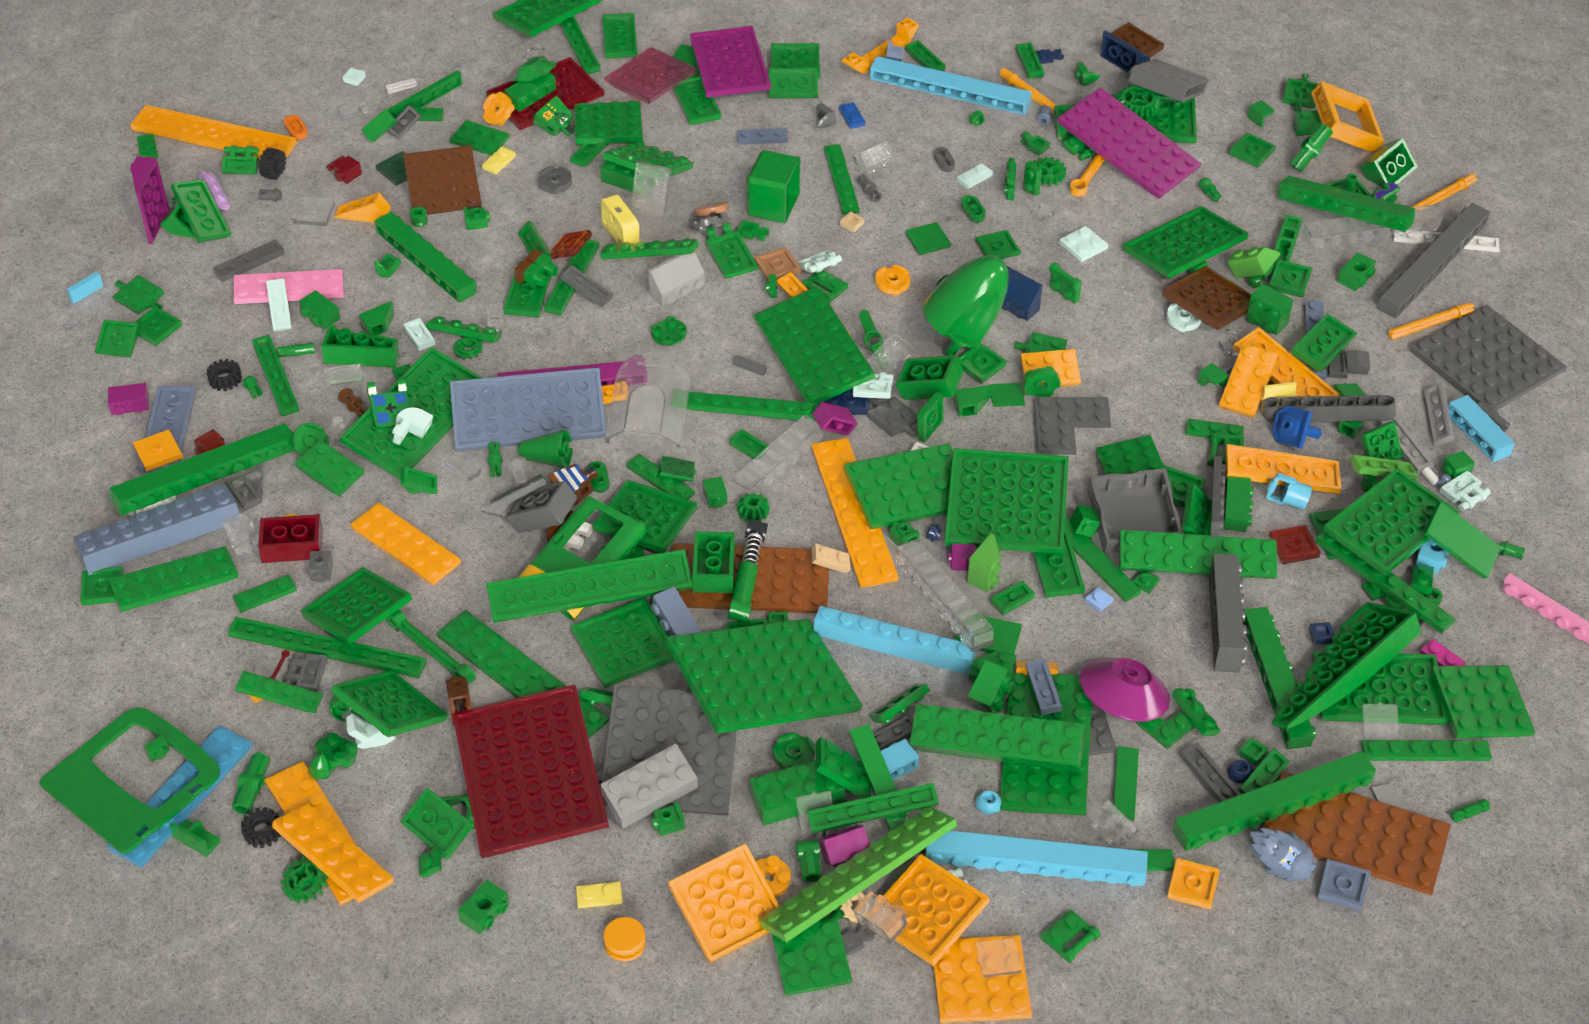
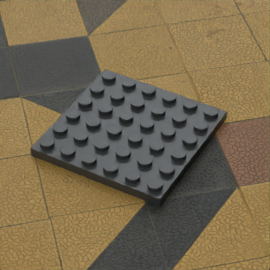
M1488 305L1410 347L1411 353L1463 395H1468L1477 404L1483 402L1490 409L1496 411L1567 369L1565 364Z
M615 684L602 783L677 744L698 778V788L662 808L672 806L674 802L678 801L681 811L684 813L728 816L737 731L716 734L692 691ZM602 795L604 806H609Z

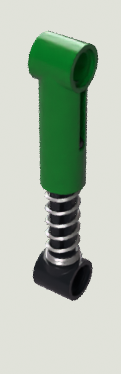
M751 519L748 521L744 537L747 539L743 561L738 567L733 597L727 616L728 619L744 623L748 622L758 573L757 561L761 549L760 546L765 540L768 523Z

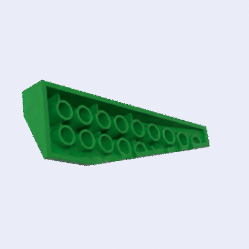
M1371 602L1365 603L1340 626L1341 631L1334 634L1331 645H1327L1324 648L1325 653L1319 656L1305 674V681L1297 685V692L1290 695L1288 698L1289 703L1282 706L1271 721L1272 725L1289 730L1332 706L1367 681L1421 634L1416 612Z

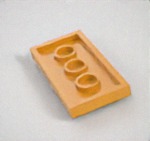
M1243 343L1220 400L1219 408L1255 418L1261 403V397H1263L1264 386L1268 385L1278 359V353Z

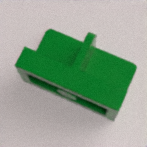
M186 819L180 826L174 822L169 825L174 839L205 857L221 842L219 837L204 829L203 823L199 819L194 823Z

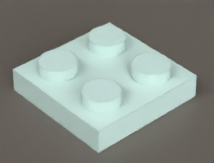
M1087 226L1059 239V244L1081 262L1108 249V244Z

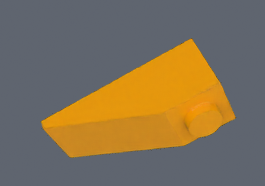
M378 192L339 205L334 218L374 222V220L389 213L391 206L381 193Z

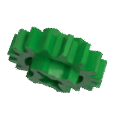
M1045 156L1044 159L1039 157L1038 161L1033 160L1042 169L1041 182L1043 186L1045 184L1051 186L1052 183L1058 185V181L1063 182V179L1066 178V167L1064 162L1060 163V159L1054 160V157L1047 158Z
M302 856L300 862L294 859L293 866L287 865L289 871L282 872L285 879L280 881L283 885L282 891L290 900L294 899L296 903H300L302 899L305 903H308L310 897L316 900L317 893L323 894L321 888L328 886L325 880L330 877L309 859Z

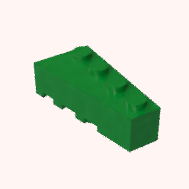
M331 324L321 345L324 364L396 368L400 358L398 339L377 334L369 336L367 332L363 331L354 333L349 328L340 330Z

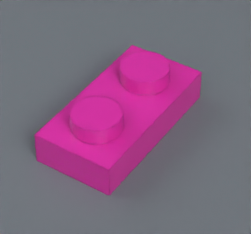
M1434 639L1420 650V654H1435L1438 666H1465L1466 664L1464 660Z

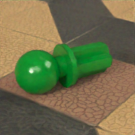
M1207 177L1200 179L1199 188L1212 201L1218 202L1221 194L1216 190L1215 184H1212V181Z
M1274 265L1270 267L1265 275L1250 276L1247 281L1248 285L1252 288L1260 287L1262 280L1266 281L1267 277L1274 271Z

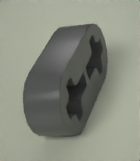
M945 147L936 148L934 159L940 169L944 172L953 171L955 169V160L950 151Z

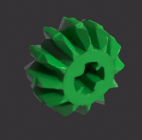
M754 492L752 495L746 493L744 497H740L737 511L740 519L744 518L745 523L749 519L761 522L762 519H767L770 505L767 497H763L762 493L758 495Z

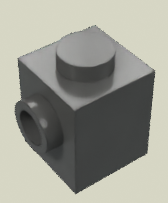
M311 551L308 567L311 581L323 582L331 580L333 566L331 551Z

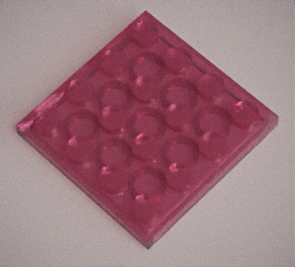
M650 47L604 78L605 82L650 104L695 74L696 69L692 65Z

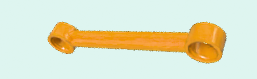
M1097 153L1082 176L1071 181L1070 193L1072 195L1084 196L1086 194L1087 184L1103 164L1105 158Z

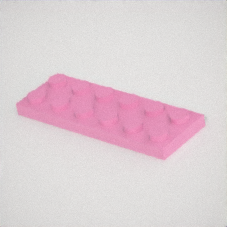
M342 269L234 275L235 304L269 302L266 281L276 279L285 280L288 301H298L315 290L327 299L344 298Z

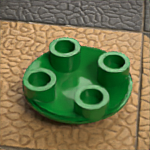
M668 316L665 320L651 327V335L658 344L666 346L675 345L685 339L687 327L683 322L676 320V317Z

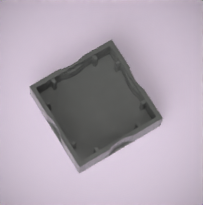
M1166 468L1138 471L1132 474H1109L1090 477L1087 490L1091 506L1096 510L1101 522L1097 530L1104 554L1119 552L1120 530L1184 534L1178 511L1173 503L1172 489Z

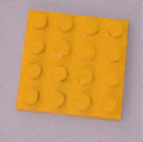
M746 843L667 883L709 963L769 933L761 927L759 920L764 918L769 912L780 907Z
M920 854L864 918L867 923L934 966L990 900L987 895Z
M1020 935L958 938L933 966L940 1023L1031 1018L1032 1012Z

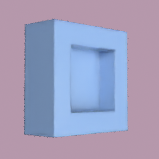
M1098 587L1085 597V602L1098 612H1101L1113 602L1114 598Z

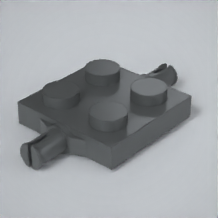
M893 397L883 403L876 398L870 399L869 403L874 408L867 412V417L887 434L893 437L899 433L906 432L912 438L917 436V431L912 428V425L917 423V414L899 399Z

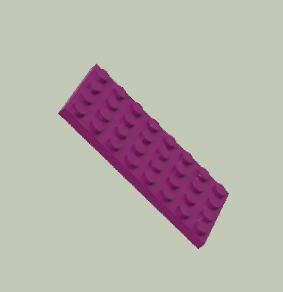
M1101 87L1058 117L1057 123L1159 199L1201 167L1202 163L1129 108L1123 107L1124 105Z

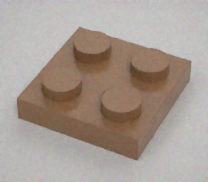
M786 247L754 257L758 268L768 282L769 274H776V280L790 272L794 275L801 273V267Z

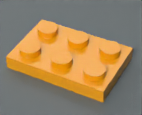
M1075 349L1023 353L1020 355L1024 379L1025 373L1029 370L1052 366L1059 374L1061 386L1080 385L1081 383Z

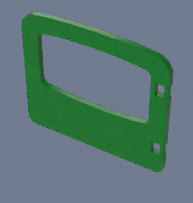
M136 707L123 713L40 779L39 784L51 797L119 853L127 854L139 846L151 833L156 832L194 801L195 797L211 787L219 779L220 768L217 762L199 745L172 724L146 708ZM133 726H140L157 737L162 735L167 740L168 745L186 758L199 771L197 777L158 808H151L130 795L103 773L92 761L94 756ZM196 785H199V786H200V787H199L196 791H194L193 793H190V792H189V791H190L191 789H193ZM145 827L148 829L142 835H136Z

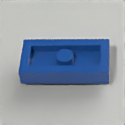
M854 102L839 105V111L850 129L866 126V121Z

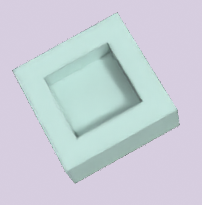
M350 68L343 76V82L358 86L366 77L365 71Z

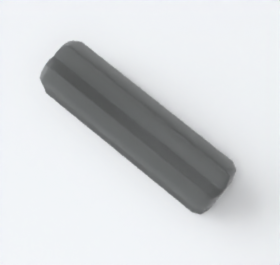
M736 355L733 359V365L761 376H764L767 372V366L739 355Z

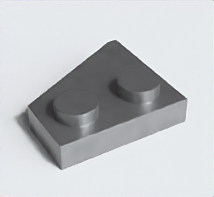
M261 467L227 481L229 490L244 511L262 503L263 473Z

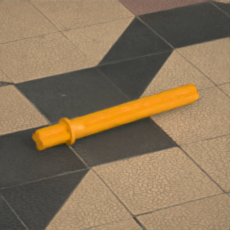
M1006 68L1000 70L999 76L1005 79L1009 85L1012 84L1018 89L1031 91V99L1042 107L1047 106L1046 110L1050 107L1053 114L1054 106L1056 105L1054 102L1020 79L1016 73L1013 74Z
M1474 173L1464 178L1460 177L1448 187L1411 206L1416 208L1415 215L1462 189L1466 190L1469 185L1477 181V177H1475Z
M1470 302L1461 306L1455 305L1452 309L1388 331V336L1394 340L1456 318L1461 319L1462 316L1475 311L1473 309L1474 305L1470 304Z

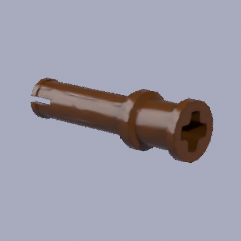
M345 388L339 393L338 400L344 403L350 412H355L361 417L368 410L363 405L362 399L353 394L352 389Z

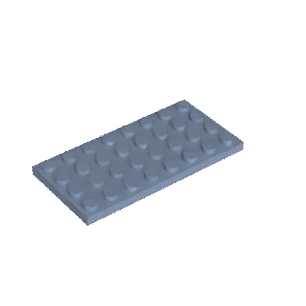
M599 368L450 381L456 451L487 449L488 443L494 441V448L495 441L499 442L500 447L518 446L524 440L559 430H568L572 440L607 437Z

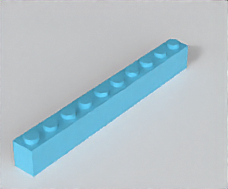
M877 56L870 68V79L1022 115H1026L1031 104V91Z
M949 831L926 848V857L938 865L947 863L956 867L972 866L976 869L990 868L1000 872L1016 871L1021 874L1033 873L1046 877L1059 876L1066 879L1076 878L1087 881H1103L1111 884H1129L1131 886H1145L1148 852L959 831Z

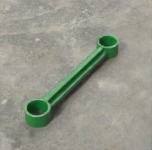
M397 610L386 619L389 626L395 628L394 630L397 632L401 631L453 673L454 676L466 677L468 685L476 680L475 673L467 664L457 662L408 622L401 610Z

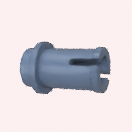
M1047 106L1041 108V113L1038 116V122L1041 125L1050 123L1052 111L1050 107H1048V110H1046Z

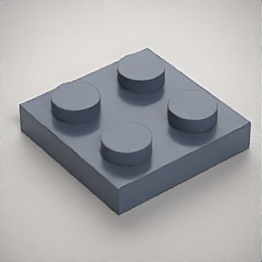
M1327 859L1317 899L1362 911L1371 871Z

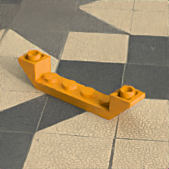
M908 17L897 23L896 35L890 38L892 45L904 48L905 45L910 43L919 24ZM889 39L862 57L852 52L843 58L842 62L864 74L870 70L877 56L886 57Z

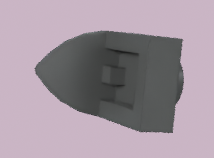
M823 103L817 105L816 117L820 119L817 126L826 128L835 124L836 117L834 112Z

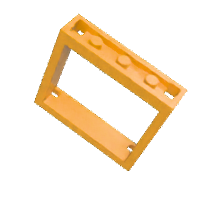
M1320 81L1311 94L1321 122L1333 131L1330 137L1369 152H1376L1384 143V139L1369 100ZM1334 104L1357 112L1363 130L1340 122Z

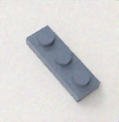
M787 128L737 130L738 145L788 143Z
M1046 659L1025 663L1041 715L1062 711V705Z

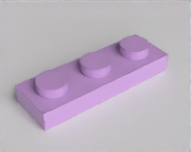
M201 171L198 177L199 179H204L218 208L225 211L229 210L231 206L217 177L213 173Z

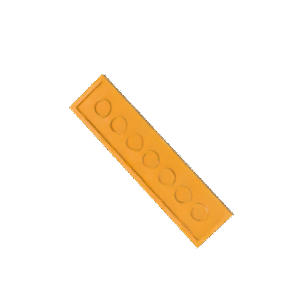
M304 761L264 779L265 784L284 815L308 803L355 844L316 780L308 773L309 769ZM331 878L325 880L339 905L354 899Z

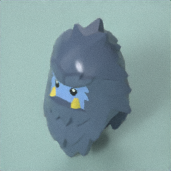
M1261 828V832L1251 831L1250 835L1254 842L1251 843V847L1257 854L1256 857L1267 867L1265 869L1266 873L1274 874L1277 878H1282L1288 882L1300 881L1302 879L1309 880L1316 864L1313 862L1314 855L1311 848L1306 845L1303 839H1299L1292 831L1289 835L1282 831Z

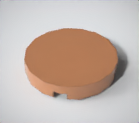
M727 201L699 206L694 211L696 216H708L711 213L724 212L729 207Z

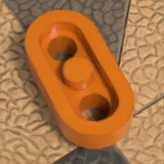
M289 115L284 119L285 128L291 137L296 138V140H302L308 136L307 127L299 116Z

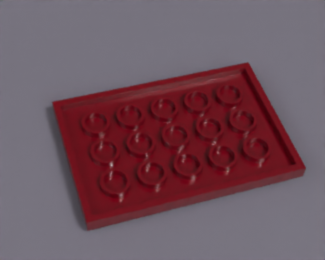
M569 57L556 62L555 69H551L549 72L555 76L556 90L520 112L514 108L508 119L519 130L535 125L533 123L535 113L556 96L568 110H571L576 104L588 103L604 96V90ZM509 81L487 90L486 96L488 97L498 92L505 94L507 88L519 81H515V83Z

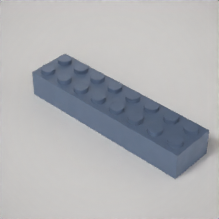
M222 484L205 491L196 492L194 495L185 498H179L174 502L159 505L154 509L139 512L137 515L119 519L117 522L102 525L97 529L82 532L74 536V540L88 575L94 574L92 572L114 567L241 522V518L233 496L226 484Z

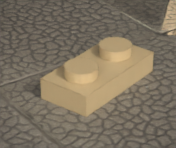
M816 543L811 547L813 564L843 573L851 570L849 553Z

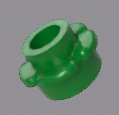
M979 110L971 113L969 116L970 124L975 126L982 125L985 121L984 114Z

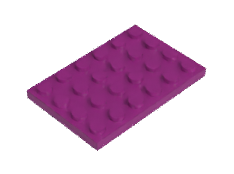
M753 26L690 33V41L706 97L771 89V83Z

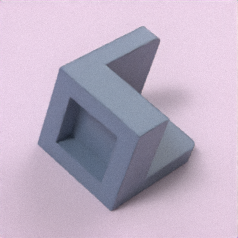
M889 39L885 58L901 62L903 47L892 45V40Z

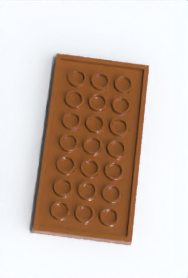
M674 543L673 551L685 549L692 579L694 544ZM735 546L733 592L738 567L743 561L745 546ZM760 547L757 561L758 573L750 611L817 614L820 606L827 607L829 568L812 563V549ZM693 588L678 591L687 608L729 610L733 593L693 592Z
M1282 771L1280 780L1294 776L1295 774ZM1349 792L1336 795L1330 800L1317 802L1311 807L1298 809L1293 814L1279 816L1274 821H1266L1264 828L1282 831L1288 835L1291 831L1294 832L1299 839H1303L1306 845L1311 848L1315 858L1324 861L1330 859L1371 871L1370 876L1432 896L1451 824Z

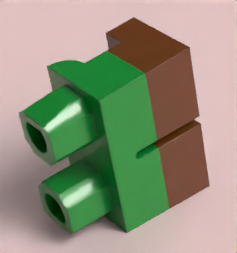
M535 249L515 268L516 282L522 284L525 281L533 289L537 285L545 287L549 281L547 275L555 277L558 274V266L552 263L551 257Z

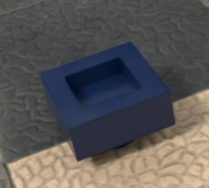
M1330 622L1310 624L1309 631L1314 645L1333 642L1334 632Z

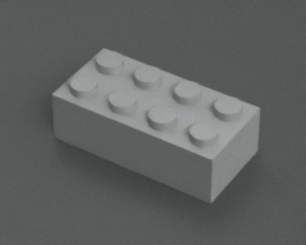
M674 744L600 785L604 799L623 829L653 813L654 810H658L698 788V778L677 744Z

